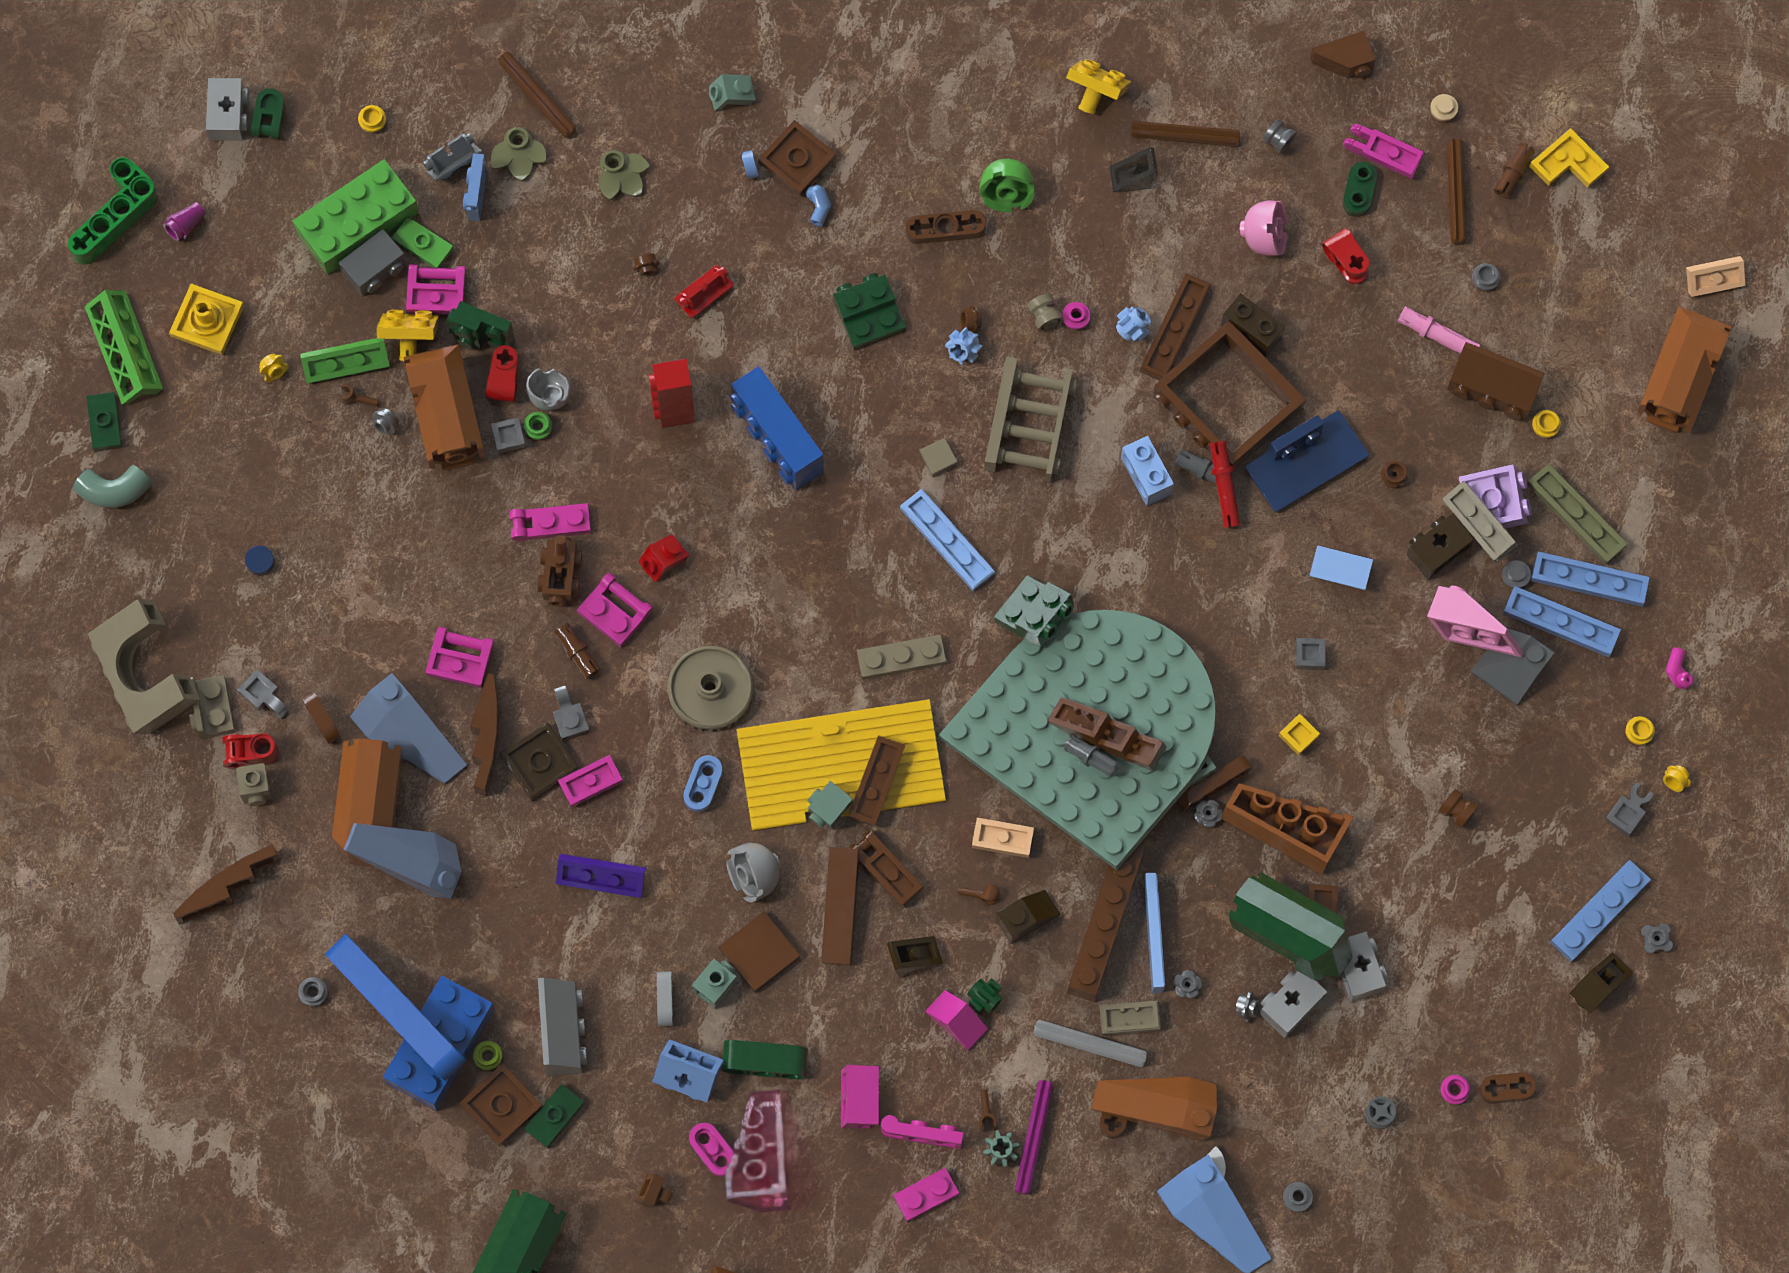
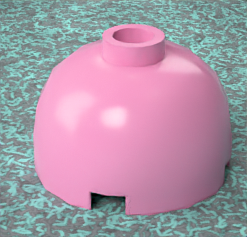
M1274 200L1259 202L1249 209L1245 216V221H1241L1240 235L1246 239V243L1252 251L1263 256L1284 254L1287 232L1283 233V223H1287V216L1283 203Z

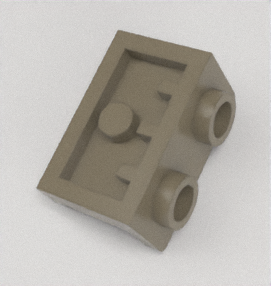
M222 675L197 681L194 677H190L200 698L198 702L193 704L194 714H189L192 731H198L201 739L234 733L235 728L225 676Z

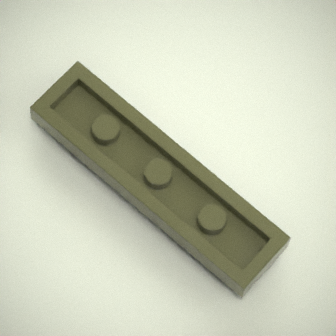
M1549 463L1528 481L1527 485L1605 565L1627 546V543Z

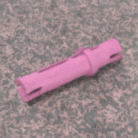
M1407 306L1404 307L1397 321L1417 331L1419 336L1433 339L1460 354L1465 342L1480 346L1479 343L1469 340L1433 321V317L1428 316L1427 318Z

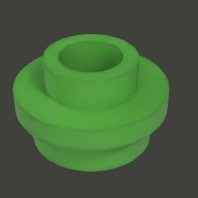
M543 412L531 413L524 421L525 433L535 440L546 438L552 431L550 417ZM536 423L543 424L541 430H535L533 426Z

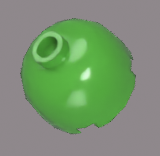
M1009 158L996 160L988 165L982 173L979 195L983 198V203L995 211L1012 212L1010 207L1021 206L1022 210L1032 203L1035 196L1033 174L1024 163Z

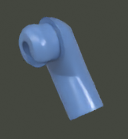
M820 185L810 186L806 191V196L810 201H813L816 207L810 222L822 227L831 208V202L825 188Z

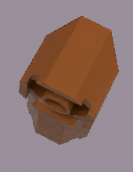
M1678 306L1637 413L1642 416L1644 411L1647 414L1646 420L1650 424L1668 431L1678 432L1679 427H1686L1684 432H1691L1714 374L1715 365L1719 362L1732 326Z
M459 344L403 357L429 468L436 469L435 464H441L442 470H450L471 465L475 462L474 456L479 454L480 459L484 457L485 453Z
M354 739L353 745H350L349 741L343 742L332 838L336 847L351 865L374 867L343 850L354 823L396 828L395 817L403 759L401 746L395 745L394 750L388 748L389 742L371 739Z

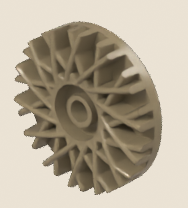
M703 646L684 654L673 666L667 686L669 701L672 709L676 712V716L681 718L684 724L685 722L688 723L693 729L695 727L698 728V731L708 729L709 732H713V729L720 732L723 727L727 726L730 728L732 723L736 725L738 719L741 716L744 717L745 712L749 710L754 693L752 675L746 663L736 653L718 646ZM708 685H714L716 687L714 690L711 691L705 690V688Z

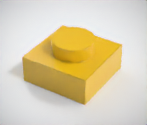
M1300 714L1279 733V737L1298 756L1320 735Z

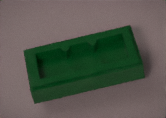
M115 392L86 396L93 451L122 448Z
M561 1084L524 1130L548 1149L585 1103Z

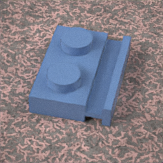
M473 153L471 167H468L466 182L469 186L468 193L464 194L463 210H467L469 220L480 221L487 174L484 154Z

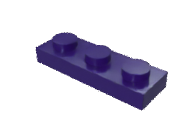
M560 854L556 884L641 898L646 867Z

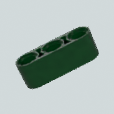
M725 1040L722 1053L724 1061L721 1071L739 1075L796 1080L805 1079L808 1048L796 1045Z

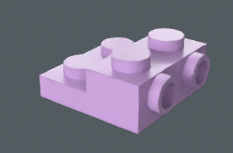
M1515 465L1459 477L1460 483L1464 480L1505 529L1528 524L1527 516L1532 514L1529 500L1524 499L1522 490L1527 488V480L1524 472H1519Z

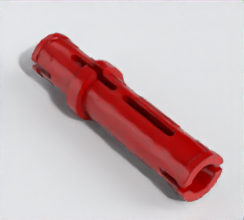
M1227 440L1209 443L1214 467L1211 469L1212 475H1215L1223 527L1241 525L1232 478L1234 467L1230 465Z

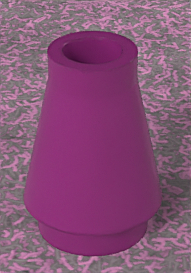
M194 202L191 206L168 216L167 221L163 225L169 236L175 241H179L181 238L186 239L206 213L200 204Z

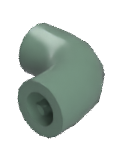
M131 465L122 476L114 480H106L92 469H87L76 479L73 491L84 500L98 507L118 508L129 505L137 500L153 485V482L135 465Z

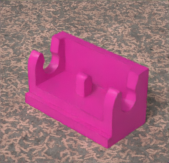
M846 1065L841 1070V1128L868 1129L871 1126H877L879 1124V1066Z

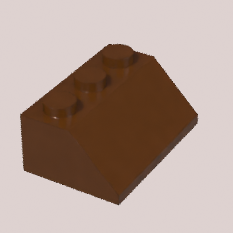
M1465 342L1447 390L1460 399L1469 398L1477 401L1485 409L1502 411L1510 419L1526 421L1545 373Z

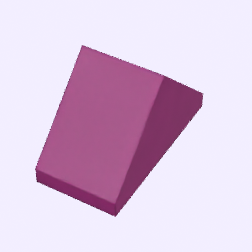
M946 990L925 1011L926 1014L968 1051L988 1030L966 1002Z

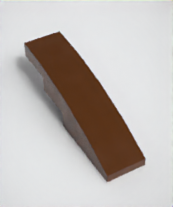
M488 673L470 725L472 734L479 735L472 759L474 764L481 765L474 783V790L476 794L486 797L495 768L499 740L497 688L495 677Z
M1063 697L1060 698L1047 720L1049 724L1070 735H1076L1092 746H1098L1102 751L1151 771L1155 769L1167 748L1163 741L1140 734L1135 727L1111 719L1108 713Z
M273 844L243 857L217 873L198 888L173 913L178 924L180 925L233 904L231 892L256 883L254 871L280 861Z

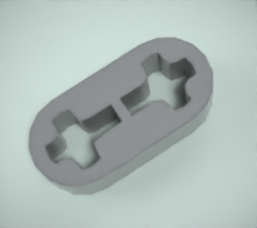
M672 971L657 972L658 1026H673Z

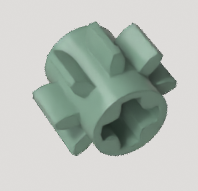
M997 1130L993 1140L985 1139V1143L990 1146V1149L983 1151V1156H991L992 1167L997 1162L1002 1163L1005 1169L1009 1159L1017 1160V1156L1012 1153V1150L1019 1148V1143H1012L1010 1141L1012 1133L1009 1132L1005 1137L1000 1136ZM997 1144H1002L1003 1148L1008 1147L1005 1155H1000L999 1151H994Z

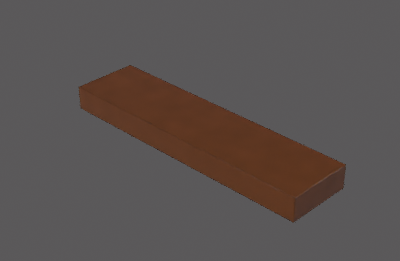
M1187 273L1185 274L1139 372L1160 380L1171 371L1212 284Z
M829 847L822 964L851 965L860 852L856 848Z

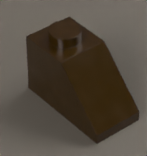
M1046 890L1022 897L996 913V922L1010 944H1013L1060 916V912Z
M1612 952L1589 971L1570 994L1575 998L1576 1003L1580 1007L1586 1009L1591 1014L1634 972Z

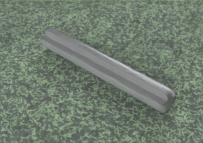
M1038 1020L1034 1028V1035L1138 1067L1145 1065L1147 1052L1042 1020Z

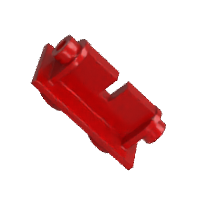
M715 265L673 299L692 319L731 289L734 284L727 277L729 275L727 270L723 266L719 268L718 265Z

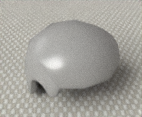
M538 368L528 376L526 383L529 399L539 409H560L569 400L570 384L567 378L555 369L545 372Z

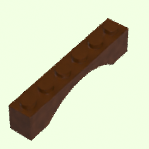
M1149 834L1118 870L1108 865L1067 994L1095 1002L1148 843Z

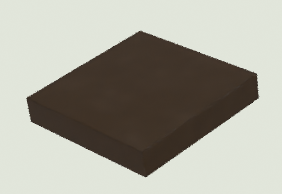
M548 722L500 753L501 758L531 801L557 786L559 779L580 770Z

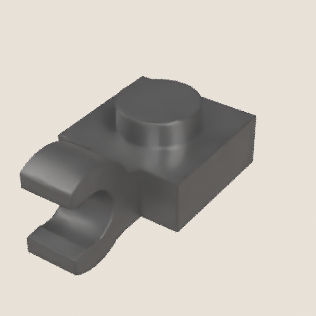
M258 670L237 690L242 697L259 711L266 705L280 719L289 711L286 708L287 706L275 696L279 691L278 687Z
M566 686L554 689L560 710L554 711L553 715L562 741L589 732L581 704H571Z

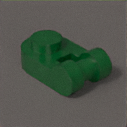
M269 88L258 94L251 125L252 137L267 135L271 139H280L285 102L278 90ZM263 117L272 118L271 125L262 124Z

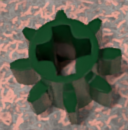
M982 978L979 979L967 993L971 998L969 1006L978 1014L983 1009L990 1014L1003 999L999 994L1001 986L992 978L987 983Z

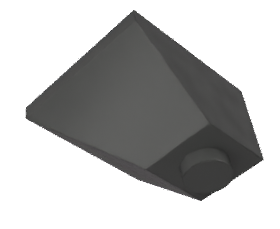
M1507 628L1523 650V656L1518 657L1486 650L1471 670V673L1517 706L1550 663L1554 652L1532 636Z

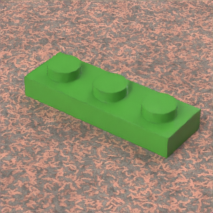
M379 338L300 354L306 383L390 366L384 339Z

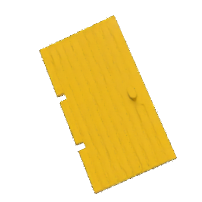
M930 699L736 729L752 831L806 823L805 813L808 812V807L810 806V803L807 802L817 788L822 791L830 781L854 801L878 735L905 745L881 811L946 801ZM852 804L841 817L848 816Z

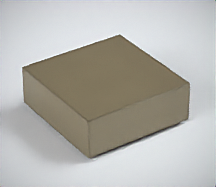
M945 438L919 450V454L932 477L957 465V460Z

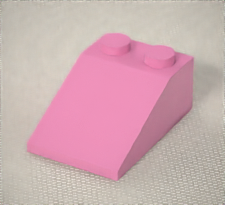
M1450 586V588L1438 587L1427 617L1444 640L1513 656H1523V650L1507 628L1471 598L1464 589L1457 586Z

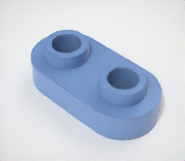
M705 755L700 757L695 762L683 797L686 807L693 812H703L710 807L723 773L722 765L714 756ZM711 768L714 772L711 776H705L703 774L704 769ZM700 794L704 799L701 802H695L693 797Z

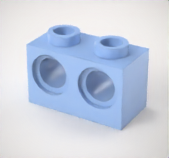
M1148 436L1122 448L1121 460L1146 506L1172 495L1174 483Z

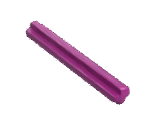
M1038 1081L1015 1186V1192L1019 1194L1029 1195L1031 1192L1054 1086L1050 1081Z

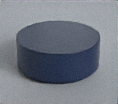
M254 546L247 551L245 564L252 574L261 576L272 570L274 557L267 547Z

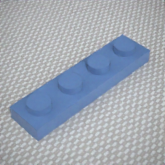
M1537 552L1531 581L1643 607L1650 577Z
M1514 586L1503 612V615L1608 658L1612 653L1621 630Z
M1629 860L1550 943L1572 963L1651 879Z

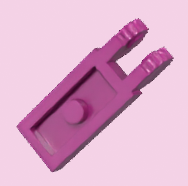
M1356 123L1352 125L1350 130L1354 135L1369 141L1365 145L1354 139L1346 138L1343 143L1344 148L1355 154H1362V157L1407 178H1413L1424 157L1423 151L1376 129L1373 131Z

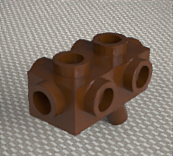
M559 535L554 539H547V548L541 549L540 564L545 565L544 575H539L538 592H542L543 600H548V604L552 606H565V602H572V596L578 595L579 578H574L575 567L581 568L582 551L577 550L576 541H572L569 537ZM556 584H563L564 589H554V586Z

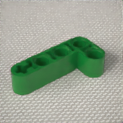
M117 158L110 165L111 176L120 191L68 239V248L73 259L78 264L86 265L93 262L157 202L158 195L153 181L128 158ZM125 170L130 171V174L128 176L123 178L118 177L120 172ZM146 188L150 190L146 195H137L141 189ZM120 208H129L127 213L117 214V211ZM99 227H109V229L106 232L97 233Z

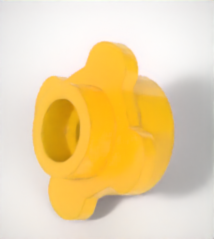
M270 354L260 362V373L265 375L264 380L267 383L279 379L287 371L288 364L283 362L284 357L282 355Z

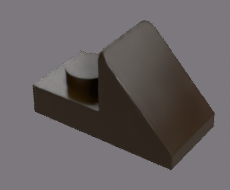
M935 936L890 941L887 943L895 971L899 977H903L913 970L933 968L943 963Z

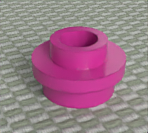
M1072 302L1063 310V322L1070 329H1082L1090 321V311L1083 303ZM1077 311L1080 312L1082 316L1076 319L1073 318L1071 314Z
M1448 1076L1441 1084V1095L1450 1104H1461L1469 1097L1470 1085L1462 1076ZM1450 1087H1459L1460 1094L1453 1095L1450 1092Z

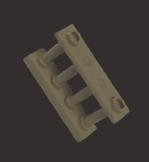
M1006 356L985 457V471L995 472L997 463L1008 462L1046 470L1045 482L1051 483L1052 474L1058 475L1061 458H1057L1056 453L1068 395L1074 396L1077 382L1076 379H1072L1073 369L1067 368L1065 380L1021 372V369L1017 368V358ZM1022 383L1063 391L1060 406L1016 398V395L1011 394L1013 385ZM1016 409L1057 417L1055 431L1049 432L1010 424L1011 421L1006 420L1007 412H1013ZM1008 435L1051 443L1049 459L1006 451L1005 447H1000L1002 437L1008 438Z

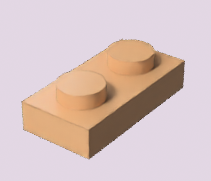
M1740 256L1686 267L1688 293L1691 297L1745 286L1744 260Z
M977 818L972 848L1029 858L1034 827Z

